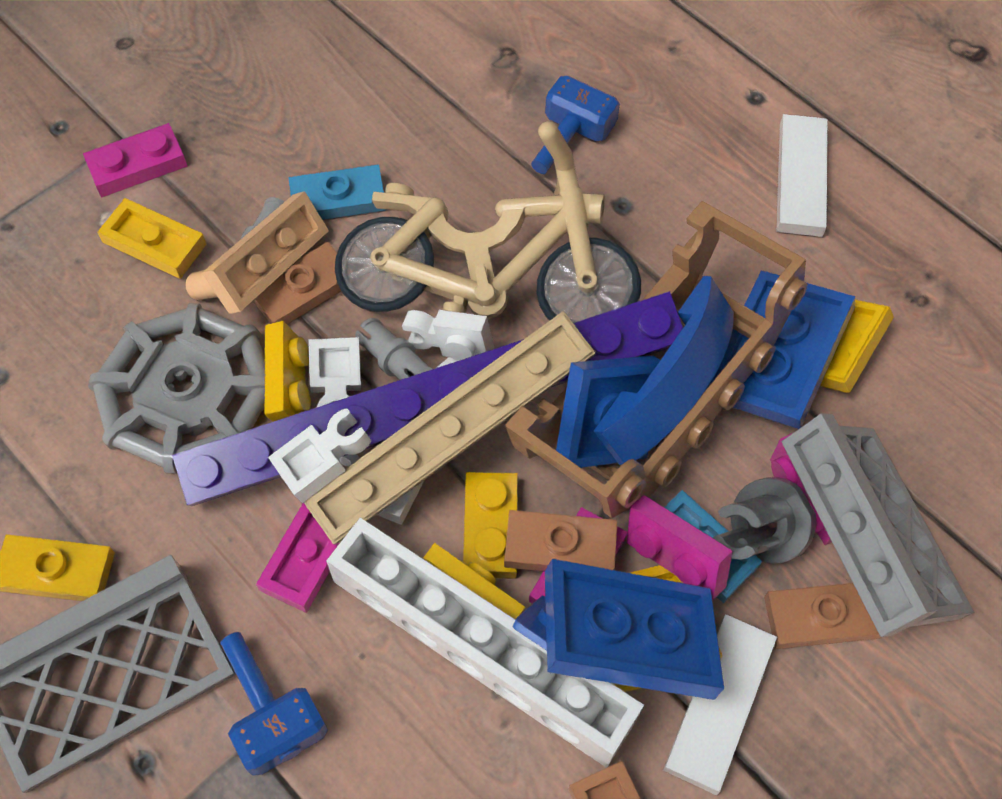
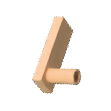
M306 192L293 194L206 270L191 273L186 279V290L189 296L195 300L218 297L229 314L241 312L329 232Z

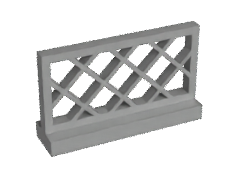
M821 413L781 441L880 637L893 636L908 627L959 620L974 613L873 428L839 426L833 414Z
M172 555L155 562L0 645V692L16 683L36 688L24 721L4 716L0 707V746L22 793L31 791L236 675L193 594L182 568ZM181 595L189 611L182 634L153 627L160 605ZM147 613L144 624L133 622L136 618ZM194 624H196L203 640L190 637ZM122 626L141 631L130 663L101 655L109 633ZM150 634L179 642L169 673L139 666ZM96 641L92 653L80 650L86 645ZM187 644L209 650L218 667V670L198 681L177 676ZM70 654L89 659L77 692L49 684L57 661ZM99 662L127 669L116 702L87 695ZM43 669L39 681L27 678ZM137 672L166 680L159 702L147 710L125 705ZM174 683L188 686L170 696ZM46 691L75 698L63 732L34 724ZM85 701L114 709L106 732L93 740L73 735ZM123 711L136 715L119 725ZM9 724L21 727L17 740ZM31 731L60 738L52 763L31 773L23 756ZM70 741L84 744L66 754Z

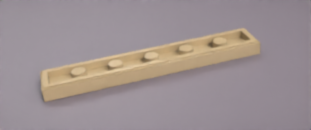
M562 311L347 467L345 472L306 500L304 504L333 545L338 544L344 539L359 518L366 522L371 520L513 416L521 406L525 407L568 376L571 362H582L591 359L595 355L594 350L566 313Z

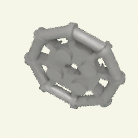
M189 303L186 309L138 324L131 321L123 327L125 333L97 373L90 375L88 387L95 394L104 428L103 442L111 450L122 449L161 466L165 473L177 474L172 455L252 429L265 407V357L259 342L261 333L252 324L244 326L202 309L200 303ZM183 330L182 334L174 336L176 339L174 342L165 345L162 340L152 342V339ZM204 330L224 338V340L217 344L199 335ZM139 349L142 354L130 372H123ZM239 354H243L249 375L234 376L229 360ZM187 375L192 376V387L184 392H176L171 383L175 379L183 381ZM130 391L133 397L134 408L122 415L116 395L119 392ZM235 394L246 395L247 398L230 424L227 418L223 416L225 410ZM145 423L165 432L163 445L136 432ZM211 425H213L218 433L182 446V435L184 434L200 435Z

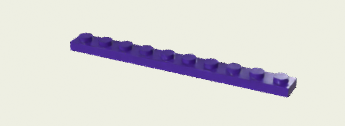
M670 291L573 323L595 352V355L588 361L642 357L669 349L683 329ZM522 340L174 454L172 457L186 504L188 506H195L280 478V474L268 457L310 425H313L318 433L322 434L327 430L332 416L343 409H348L357 421L353 427H350L345 432L344 436L352 435L362 427L372 440L367 448L379 445ZM569 375L554 386L568 382Z

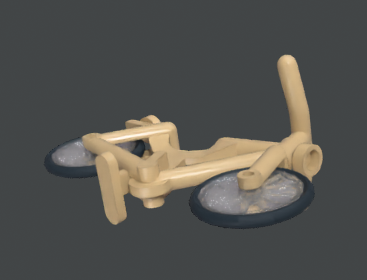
M551 121L543 122L539 126L538 133L554 159L557 173L554 195L499 200L495 207V212L500 217L498 222L482 232L467 233L455 229L447 222L449 213L442 199L438 197L413 196L414 190L409 186L400 183H390L386 185L385 193L373 192L372 202L377 209L406 211L414 215L409 220L398 217H378L358 225L343 240L335 259V275L340 290L351 303L362 309L373 312L397 310L413 302L425 290L454 300L453 302L444 303L443 310L466 313L467 305H469L475 315L487 316V319L497 317L504 311L508 301L506 293L566 232H568L569 242L558 247L548 256L541 267L537 279L536 294L539 306L549 321L564 311L572 323L638 302L641 295V277L638 266L633 258L621 246L609 240L589 238L587 230L589 223L602 224L605 195L582 193L581 188L578 186L572 151L556 124ZM555 215L495 277L489 251L503 245L518 233L526 217ZM431 236L446 248L465 253L471 279L434 267V253L429 241Z

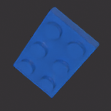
M761 270L744 306L765 318L768 295L780 275ZM807 283L808 286L804 297L797 307L791 311L774 344L775 352L771 361L762 372H752L743 383L745 388L740 399L733 406V408L800 429L805 421L855 309V296ZM732 329L724 358L708 387L749 338Z
M557 559L550 561L545 570L547 672L715 700L724 690L710 588Z

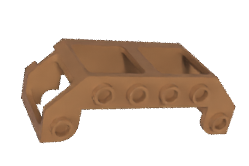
M701 201L686 218L687 224L697 229V232L684 247L679 244L672 250L673 265L642 300L670 291L678 313L702 279L703 273L720 239L719 231L781 265L785 270L776 280L768 295L765 318L722 293L734 311L733 329L749 339L647 462L642 465L636 460L630 459L619 468L612 464L591 466L590 468L608 480L604 485L557 452L555 449L557 447L566 388L552 404L543 398L537 404L539 410L537 415L521 406L505 424L512 445L516 450L529 459L538 455L593 494L601 502L604 513L611 518L630 509V506L643 495L650 498L660 485L667 487L674 480L682 465L680 460L692 446L696 449L699 448L706 441L713 429L714 423L712 421L723 408L730 410L738 402L745 388L743 383L753 371L760 373L769 364L775 352L774 344L791 311L797 307L807 290L808 284L804 282L805 258L704 201Z

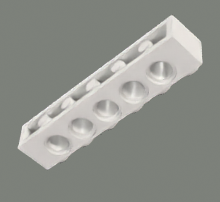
M362 518L358 519L326 560L334 583L606 768L626 739L644 707V704L612 683L547 672V651L513 628L515 619Z

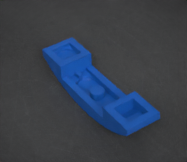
M711 276L702 277L678 311V315L685 326L638 393L621 391L593 431L619 465L624 464L630 459L637 460L680 423L705 392L724 358L732 334L734 311Z

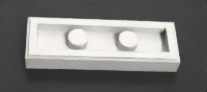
M783 114L779 134L776 232L823 237L827 223L828 119L788 114Z
M726 614L717 631L718 646L723 655L721 667L724 690L715 700L692 696L663 771L714 795H717L722 788L777 636Z

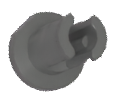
M780 477L758 479L746 485L738 493L734 503L724 506L718 511L721 517H731L732 531L716 535L713 539L733 551L731 559L742 560L756 555L762 562L783 563L803 555L804 551L810 546L816 532V513L802 489L792 481ZM777 522V527L770 528L768 525Z

